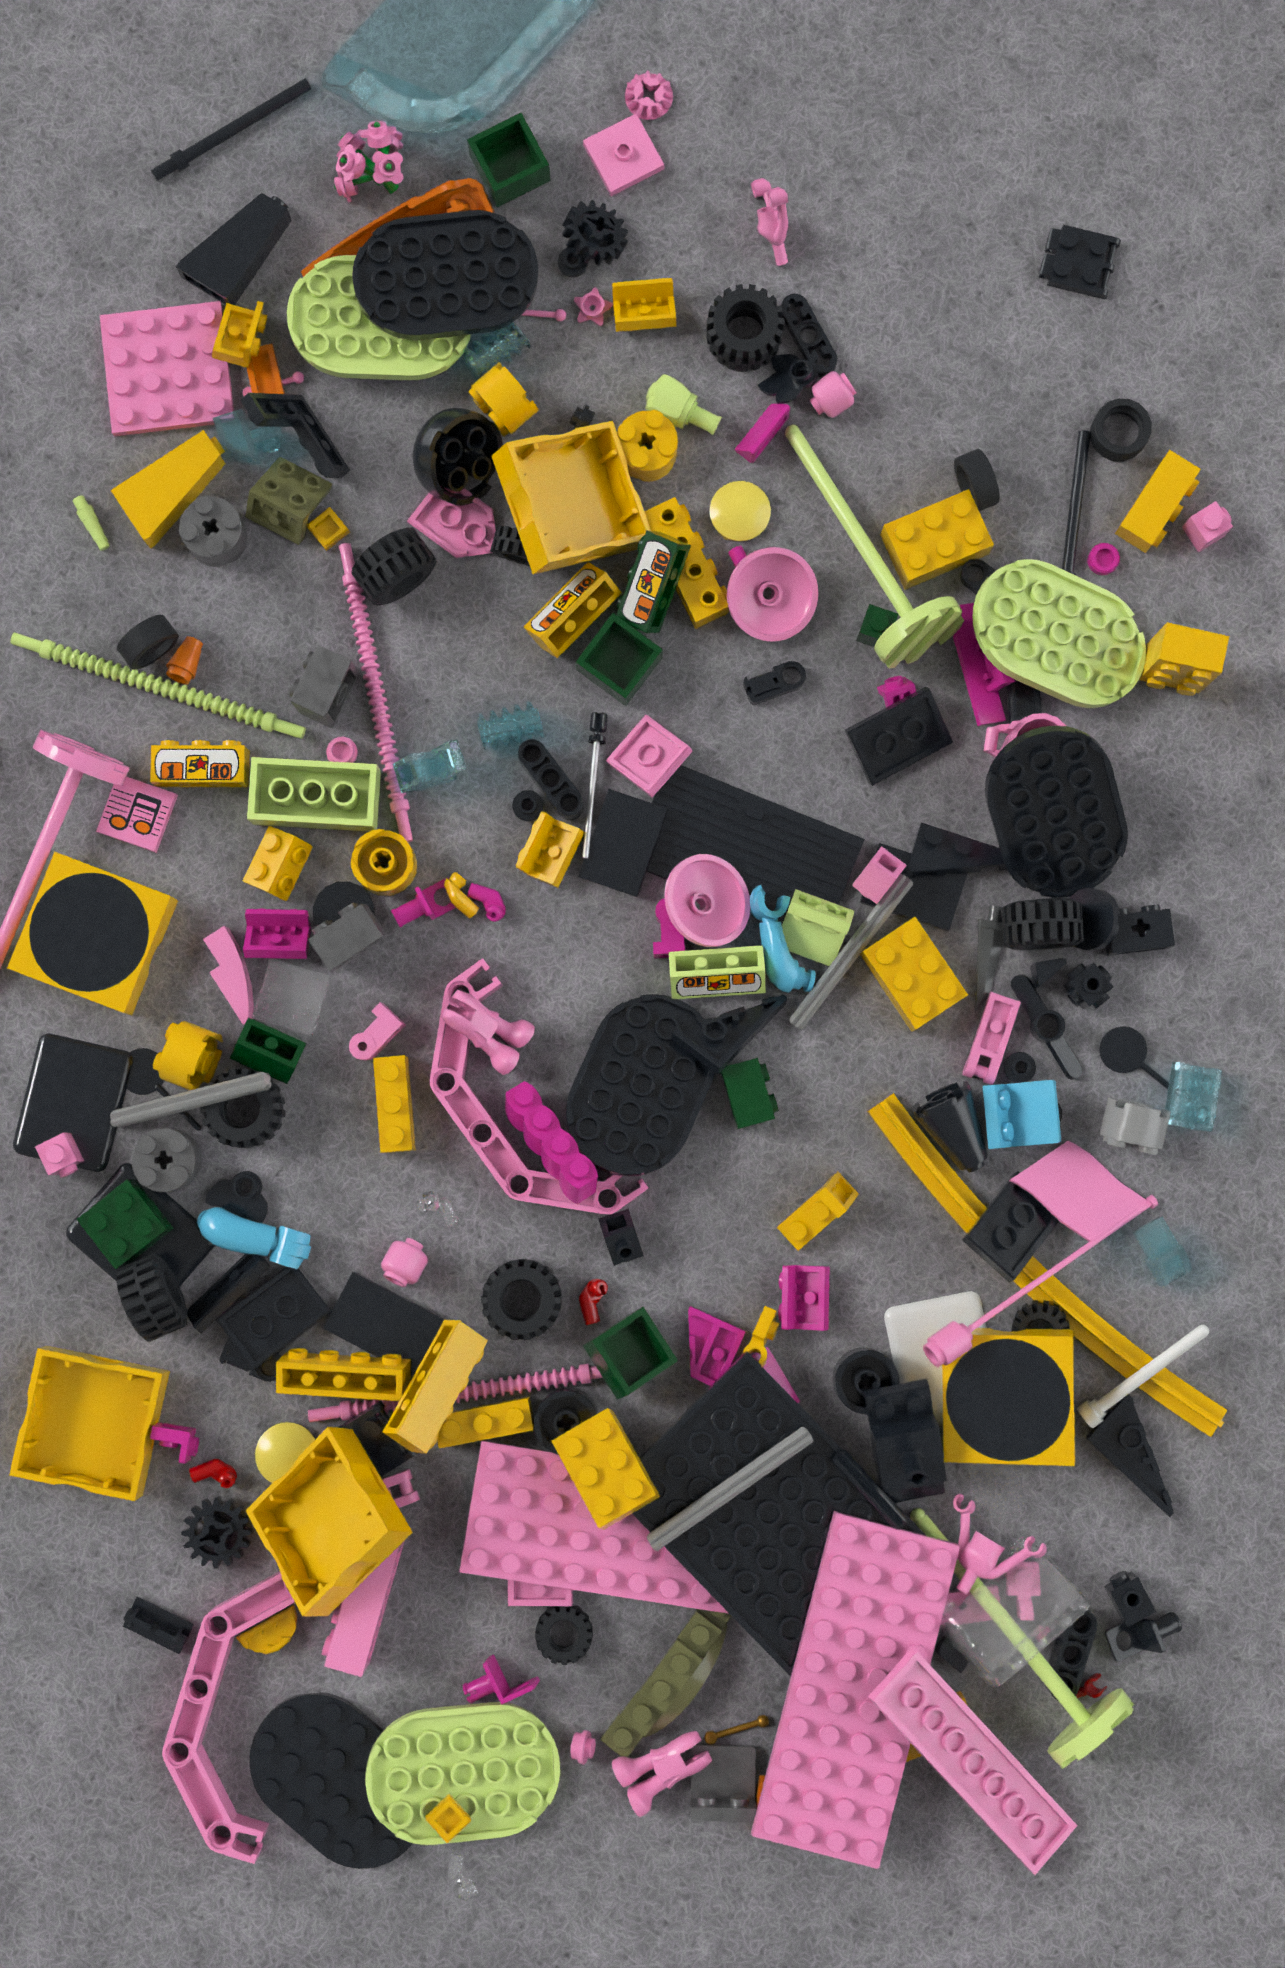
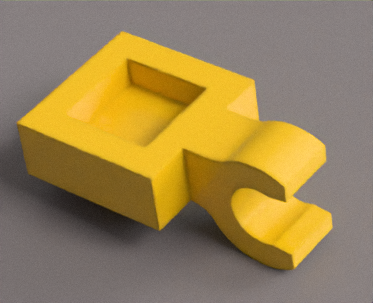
M764 1306L752 1333V1339L743 1350V1353L745 1351L749 1354L753 1352L759 1353L761 1358L758 1363L762 1367L767 1362L766 1342L768 1339L774 1340L780 1323L776 1322V1310Z

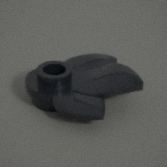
M776 355L771 357L776 373L759 383L758 387L764 394L776 396L777 404L789 403L798 398L803 389L811 387L817 381L818 371L816 366L810 361L800 360L796 355Z
M242 1171L236 1174L232 1180L218 1181L209 1190L205 1203L208 1205L222 1207L230 1213L245 1219L249 1218L251 1221L263 1223L268 1213L267 1201L261 1194L263 1188L262 1181L256 1173L251 1171ZM244 1181L252 1183V1190L249 1193H245L242 1190V1183Z

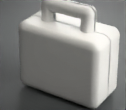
M973 1291L888 1308L884 1315L892 1359L899 1374L900 1384L927 1379L930 1386L933 1413L939 1427L943 1426L942 1365L936 1367L929 1361L924 1353L923 1345L927 1343V1339L952 1321L958 1324L963 1323L968 1327L984 1316L981 1298ZM986 1322L978 1328H987Z

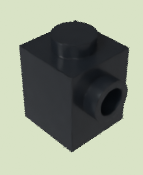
M629 1209L598 1218L614 1266L644 1256Z
M1126 1571L1116 1573L1109 1578L1110 1583L1104 1586L1120 1619L1128 1627L1156 1612L1139 1577L1133 1572L1128 1574Z

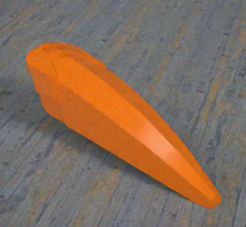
M471 178L449 180L425 192L422 196L409 199L362 227L311 262L301 271V274L304 277L314 268L315 264L325 259L342 255H357L359 248L363 247L372 236L373 231L399 218L468 210L495 212L484 186L478 180Z

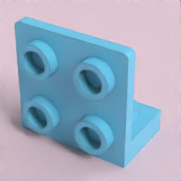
M1055 1080L982 1086L988 1149L1061 1142Z

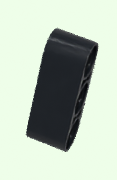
M536 739L523 741L518 749V758L524 770L563 819L575 820L579 818L584 810L583 798L580 792L540 741ZM530 749H536L541 752L540 758L535 762H528L524 759L525 753ZM549 773L557 774L560 778L559 783L553 787L545 786L542 782L545 775ZM575 798L579 803L575 810L568 812L562 809L561 804L564 799Z
M1079 1604L1071 1605L1065 1610L1049 1660V1664L1060 1677L1068 1678L1067 1686L1075 1696L1080 1687L1098 1625L1093 1613ZM1080 1614L1086 1615L1087 1622L1085 1626L1079 1629L1074 1628L1073 1621L1075 1617ZM1068 1646H1077L1076 1656L1073 1659H1064L1065 1649ZM1045 1685V1687L1047 1688V1690H1048V1691L1051 1693V1695L1057 1700V1698L1052 1694V1692H1051V1691L1048 1689V1687Z

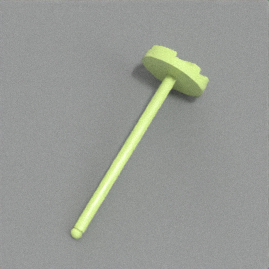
M789 425L785 430V436L901 617L879 637L874 647L875 652L889 669L895 668L902 660H905L907 664L917 661L932 644L938 641L941 646L959 630L964 622L961 616L962 609L955 598L951 596L936 598L915 609L912 607L798 426Z
M915 1508L911 1511L910 1519L916 1523L926 1536L948 1541L929 1516L925 1515L923 1509ZM957 1559L954 1573L961 1580L966 1569ZM977 1577L969 1592L1074 1719L1051 1743L1047 1752L1062 1769L1075 1759L1081 1760L1114 1733L1112 1729L1131 1715L1134 1710L1132 1708L1134 1704L1124 1690L1119 1688L1086 1709L979 1577Z

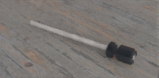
M592 712L590 719V731L594 732V735H590L588 742L593 744L582 854L584 859L589 857L599 746L606 744L605 737L601 735L607 729L608 715L604 712Z

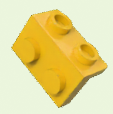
M672 278L612 283L616 332L677 327Z
M257 301L255 311L226 303L212 350V358L248 368L251 356H258L261 339L257 338L258 332L264 334L268 315L262 314L264 302Z
M541 812L538 819L532 825L531 834L525 847L519 852L516 868L531 878L558 888L585 832L580 828L554 819L548 813Z
M269 825L243 878V882L287 901L308 859L312 845L292 834Z

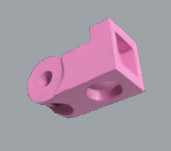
M379 1002L371 1011L377 1018L363 1033L356 1034L350 1040L349 1050L356 1059L372 1060L406 1025L384 1003Z

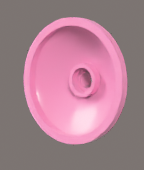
M779 547L762 548L744 557L733 570L727 587V603L733 620L746 634L763 641H781L799 633L810 622L818 602V584L810 565L797 553ZM769 587L772 594L770 598L765 599L763 591Z
M698 854L688 857L674 867L665 886V906L669 918L679 933L689 941L704 947H718L733 941L745 929L750 915L749 892L739 872L722 858L709 854ZM695 901L700 905V910L696 907Z

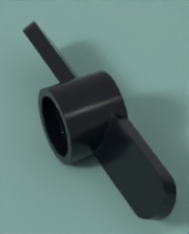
M1024 974L1016 975L1011 980V987L1031 1019V1034L1036 1040L1046 1043L1068 1079L1074 1080L1079 1078L1082 1074V1067L1063 1037L1065 1031L1064 1018L1058 1012L1047 1009L1028 976ZM1044 1015L1053 1017L1058 1024V1031L1051 1038L1043 1037L1037 1029V1022Z

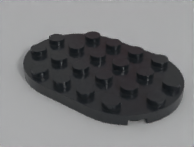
M468 210L399 218L380 226L372 232V236L363 247L359 248L354 260L352 277L357 302L371 323L383 332L398 338L425 340L492 332L513 323L526 311L534 298L538 284V261L534 247L522 229L519 230L506 221V217L488 211Z
M1045 726L1021 734L1010 741L998 753L987 773L985 799L1003 861L1012 878L1023 888L1027 887L1039 892L1041 896L1055 898L1072 896L1081 889L1094 888L1108 878L1112 873L1111 869L1119 857H1123L1125 853L1128 828L1114 771L1102 746L1093 737L1081 730L1067 726Z
M641 995L638 998L617 1005L605 1016L599 1025L573 1082L566 1104V1122L569 1134L576 1141L579 1152L585 1155L595 1167L618 1176L646 1175L670 1163L685 1145L715 1075L712 1069L671 1040L672 1033L676 1029L681 1028L684 1031L699 1026L700 1021L705 1020L700 1013L687 1003L679 999H672V997L666 995Z
M323 1692L299 1694L286 1699L272 1709L255 1733L250 1749L249 1767L256 1792L274 1814L322 1855L337 1864L350 1868L368 1869L379 1867L395 1860L406 1852L413 1843L398 1838L379 1822L369 1804L365 1783L369 1754L377 1738L384 1730L356 1706L339 1696Z

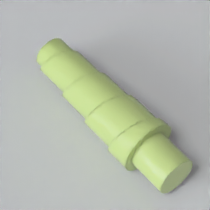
M83 495L74 498L73 503L77 509L76 513L99 549L105 550L109 548L108 539L103 532L93 506L88 505Z

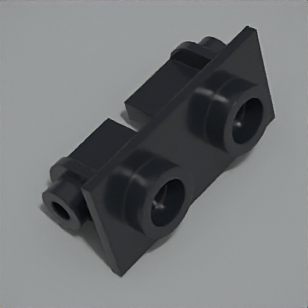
M138 1596L123 1619L125 1621L123 1627L177 1654L181 1653L194 1626L193 1623Z

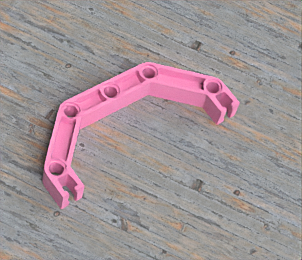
M482 958L451 980L445 988L430 1074V1087L510 1198L518 1201L599 1214H613L648 1189L643 1179L638 1181L641 1186L627 1196H622L620 1190L615 1186V1183L622 1176L612 1175L604 1182L597 1181L596 1193L579 1204L570 1201L562 1192L558 1179L546 1172L529 1170L465 1081L471 1040L448 1026L441 1016L445 1009H450L464 1018L467 1017L469 1012L452 1001L453 993L459 987L468 988L469 994L481 1002L503 986L495 976L492 978L493 982L475 992L469 981L483 969L485 971L490 969ZM444 1074H451L455 1079L454 1087L449 1091H442L439 1087V1079ZM482 1124L488 1125L492 1133L490 1139L486 1142H479L475 1137L476 1128ZM518 1175H522L528 1180V1188L522 1194L516 1193L511 1187L512 1179ZM605 1189L613 1190L617 1196L616 1204L610 1208L603 1207L599 1202V1195Z
M280 1571L220 1603L205 1615L199 1629L162 1751L163 1760L206 1845L214 1852L255 1864L263 1846L262 1839L267 1832L269 1823L237 1814L202 1745V1741L235 1635L295 1603L282 1579ZM215 1616H221L227 1621L226 1630H219L214 1626L213 1619ZM201 1679L205 1681L208 1686V1692L201 1693L197 1691L194 1686V1680ZM175 1743L185 1744L189 1751L188 1755L178 1754L175 1750ZM217 1826H226L230 1830L231 1836L227 1838L220 1836L217 1833ZM244 1833L257 1836L255 1841L257 1842L256 1847L239 1841L237 1839L238 1834Z

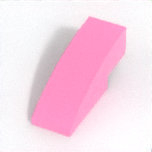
M223 926L203 939L220 965L209 973L241 1023L245 1025L248 1017L254 1019L252 984L241 949L231 930Z

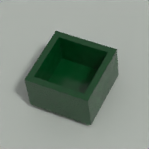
M521 112L467 139L469 156L497 208L551 181L549 163Z
M612 613L576 660V670L624 706H627L663 658V649Z
M136 1179L125 1180L76 1219L115 1270L131 1263L174 1229Z
M644 1307L633 1311L583 1345L617 1400L628 1396L678 1361Z

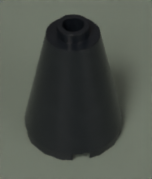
M967 1081L963 1082V1087H959L957 1082L944 1086L925 1096L929 1102L923 1106H920L919 1102L913 1106L912 1111L915 1118L959 1170H967L970 1173L985 1165L984 1160L988 1157L972 1088Z

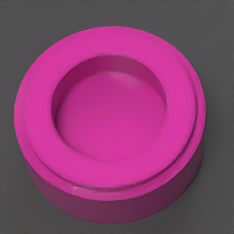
M1100 543L1094 546L1087 558L1089 568L1098 575L1112 573L1120 561L1118 550L1109 543Z

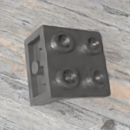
M696 1744L691 1748V1758L699 1753L708 1751L713 1761L700 1772L691 1775V1821L754 1822L757 1811L755 1803V1746Z

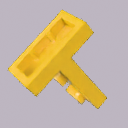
M837 1171L816 1193L780 1223L777 1229L799 1251L835 1218L841 1217L850 1208L859 1193Z

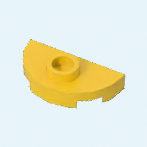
M294 1604L239 1634L236 1639L244 1648L254 1652L270 1654L279 1651L291 1640L297 1628L298 1615Z

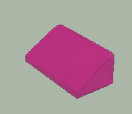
M774 403L769 405L737 445L735 451L750 463H754L789 419L790 406Z

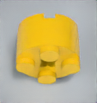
M500 362L471 386L472 389L468 391L474 399V403L484 414L490 411L488 416L498 427L503 437L507 434H513L539 411L533 400L529 402L526 398L527 392Z
M658 410L640 411L627 417L618 427L617 434L627 460L629 476L646 482L663 478L670 472L677 458L678 436L674 425ZM647 443L649 446L652 445V448L647 449V447L642 446V444Z
M376 829L367 832L357 840L352 852L351 869L356 879L368 891L378 896H391L402 892L412 883L417 874V859L412 847L402 835L385 829ZM381 857L389 860V867L386 869L381 866L378 867L381 864L379 860Z
M182 1021L179 1024L172 1022L165 1034L167 1041L164 1048L154 1059L153 1069L159 1072V1077L162 1080L187 1090L198 1089L202 1082L209 1084L222 1055V1050L217 1049L218 1041L223 1043L222 1035L187 1021Z

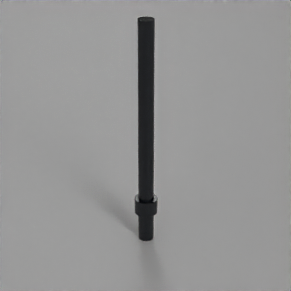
M304 78L183 151L180 149L169 155L170 159L150 170L156 181H159L175 170L179 172L190 166L189 162L310 91V84Z
M1080 430L1078 432L1062 569L1076 576L1074 566L1091 432L1087 430Z

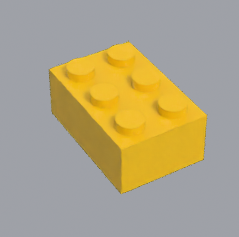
M969 489L885 524L880 534L905 590L963 566L970 559H979L989 555L994 546Z
M1167 622L1146 644L1145 665L1139 680L1146 681V685L1151 688L1164 689L1165 686L1177 688L1176 692L1179 694L1194 696L1195 693H1200L1222 673L1230 636Z
M916 917L907 921L860 954L911 1032L968 996Z
M607 1408L552 1440L556 1451L599 1529H607L660 1497L613 1410Z

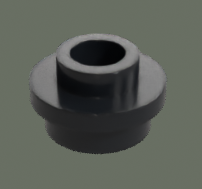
M574 247L565 248L558 257L560 271L565 276L572 278L581 276L588 267V264L584 261L585 256L582 254L576 257L578 259L576 264H569L567 262L569 258L575 257L576 249Z
M585 404L583 409L576 408L569 424L574 426L572 430L591 424L595 412L589 410V405Z
M521 791L513 800V812L520 820L533 821L543 811L542 798L534 791ZM530 800L534 803V806L531 810L527 811L522 808V803Z
M1016 1052L1006 1059L1004 1072L1012 1082H1028L1036 1072V1064L1029 1054ZM1017 1062L1025 1064L1026 1070L1024 1073L1021 1074L1016 1071L1015 1065Z

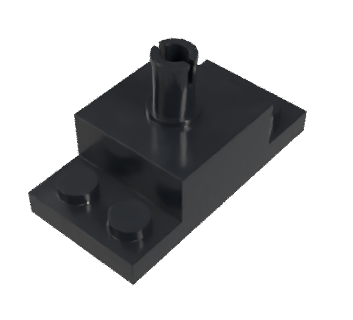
M927 1379L863 1391L878 1486L894 1503L945 1493L944 1481H947L940 1430L933 1413L930 1386Z

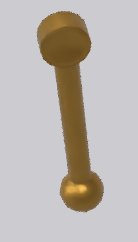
M760 1715L757 1720L718 1732L709 1730L705 1733L704 1738L706 1743L714 1744L718 1738L757 1726L765 1728L769 1724V1718L766 1715Z

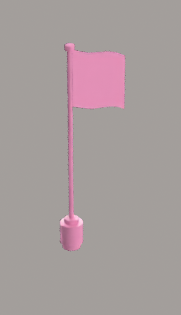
M1066 1141L1010 1179V1182L1020 1186L1034 1196L1062 1224L1089 1242L968 1327L963 1323L958 1324L952 1321L927 1339V1343L923 1345L924 1353L929 1361L936 1367L941 1365L947 1366L972 1348V1331L1148 1208L1154 1209L1158 1206L1157 1199L1152 1195L1143 1198L1117 1180L1090 1153L1070 1141Z

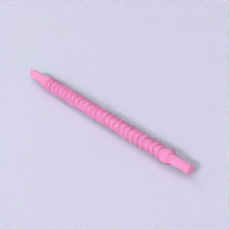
M343 543L339 545L345 574L342 576L344 587L348 588L345 594L350 596L347 599V603L351 604L349 611L353 612L350 619L355 621L352 628L357 630L354 636L359 639L356 641V645L360 646L357 652L362 655L359 661L364 663L361 670L366 672L363 675V679L367 680L365 688H369L366 695L371 697L368 704L373 706L370 709V713L375 715L372 718V721L376 722L373 728L378 731L375 738L380 739L377 747L382 749L379 755L384 758L381 760V764L385 765L382 771L387 773L384 780L389 782L386 789L391 791L388 795V798L392 799L390 809L391 813H394L396 816L399 834L409 843L413 841L407 814L410 807L408 800L404 799L407 793L402 791L405 784L400 782L403 775L398 773L401 770V766L397 765L399 757H395L398 750L393 748L396 741L391 739L394 732L389 730L392 727V723H388L390 715L386 714L389 707L384 705L387 698L382 696L385 693V690L380 687L383 685V681L379 680L382 674L377 671L380 665L375 663L378 656L373 654L376 651V647L372 646L374 638H370L373 631L368 629L371 622L366 620L369 617V613L364 611L367 609V605L363 604L366 598L361 595L363 589L351 573L352 567L355 564L351 544Z
M581 1364L579 1369L571 1366L568 1371L562 1367L560 1372H557L556 1369H553L552 1373L544 1370L542 1375H539L536 1371L534 1376L526 1373L525 1377H521L520 1374H517L515 1379H512L511 1376H508L507 1380L499 1377L497 1382L493 1378L490 1379L489 1383L481 1380V1384H476L473 1381L472 1385H467L459 1393L456 1403L459 1404L461 1399L469 1402V1398H474L477 1401L479 1396L487 1399V1395H492L495 1398L498 1393L502 1397L505 1396L506 1392H509L510 1395H514V1391L522 1394L525 1389L530 1393L532 1388L540 1391L541 1387H545L549 1390L551 1385H554L555 1388H558L559 1384L567 1387L570 1382L574 1386L579 1381L581 1384H590L592 1379L603 1377L596 1366L590 1367L589 1364ZM356 1399L355 1403H351L350 1400L341 1401L337 1406L308 1410V1419L310 1423L341 1418L342 1421H348L379 1401L384 1403V1410L388 1414L389 1410L394 1412L399 1401L374 1399L369 1401V1399H364V1402H360L359 1399Z

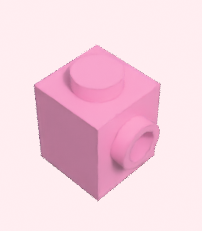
M1217 501L1191 516L1182 526L1198 553L1223 538L1233 527L1230 514L1224 507H1220Z
M881 846L852 886L860 891L864 897L878 904L907 865Z
M63 1132L35 1146L48 1175H59L60 1178L66 1177L78 1171L77 1165L84 1162L71 1133Z

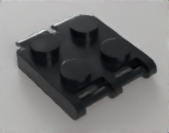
M1064 224L1061 230L1051 228L1045 252L1055 255L1044 254L1038 277L1047 279V286L1107 299L1108 290H1106L1109 275L1114 271L1113 258L1116 248L1120 247L1121 239ZM1108 246H1110L1107 261L1104 262ZM1101 272H1104L1101 286L1099 288L1098 284L1101 278Z
M382 1401L375 1403L337 1427L353 1429L380 1477L417 1454L416 1452L409 1451L404 1446L402 1447L405 1451L402 1452L395 1440L383 1433L385 1426L376 1414L379 1413L386 1424L390 1417L385 1412V1405Z

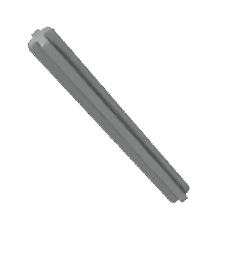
M903 874L898 876L790 1017L789 1021L792 1025L800 1030L805 1027L913 886V882Z
M259 1072L113 1110L110 1113V1123L113 1127L121 1128L265 1091L272 1085L271 1077L268 1073Z
M805 1427L799 1428L649 1533L647 1541L655 1551L660 1550L813 1442L811 1434Z

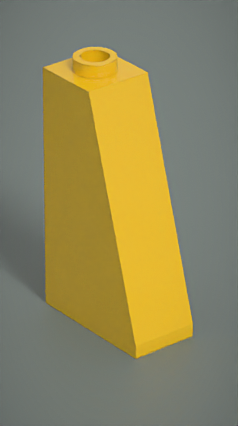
M204 430L110 490L150 549L160 541L184 513L186 508L199 496L226 464L221 457L225 450L215 436L209 439Z

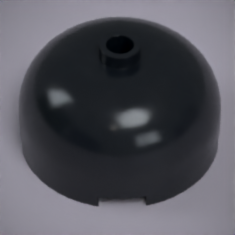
M450 408L436 413L422 426L414 443L413 466L419 482L433 496L454 505H468L474 503V498L481 499L492 488L487 482L496 470L492 455L503 446L500 431L494 422L489 421L484 415L469 409ZM482 450L485 456L476 452ZM468 476L482 480L479 485L467 490L473 494L472 496H464L447 490L461 491L467 484Z

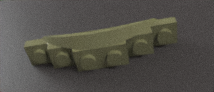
M696 1609L658 1665L627 1705L618 1713L600 1740L621 1757H628L642 1738L657 1733L681 1714L697 1695L712 1671L721 1651L727 1632V1622L731 1615Z

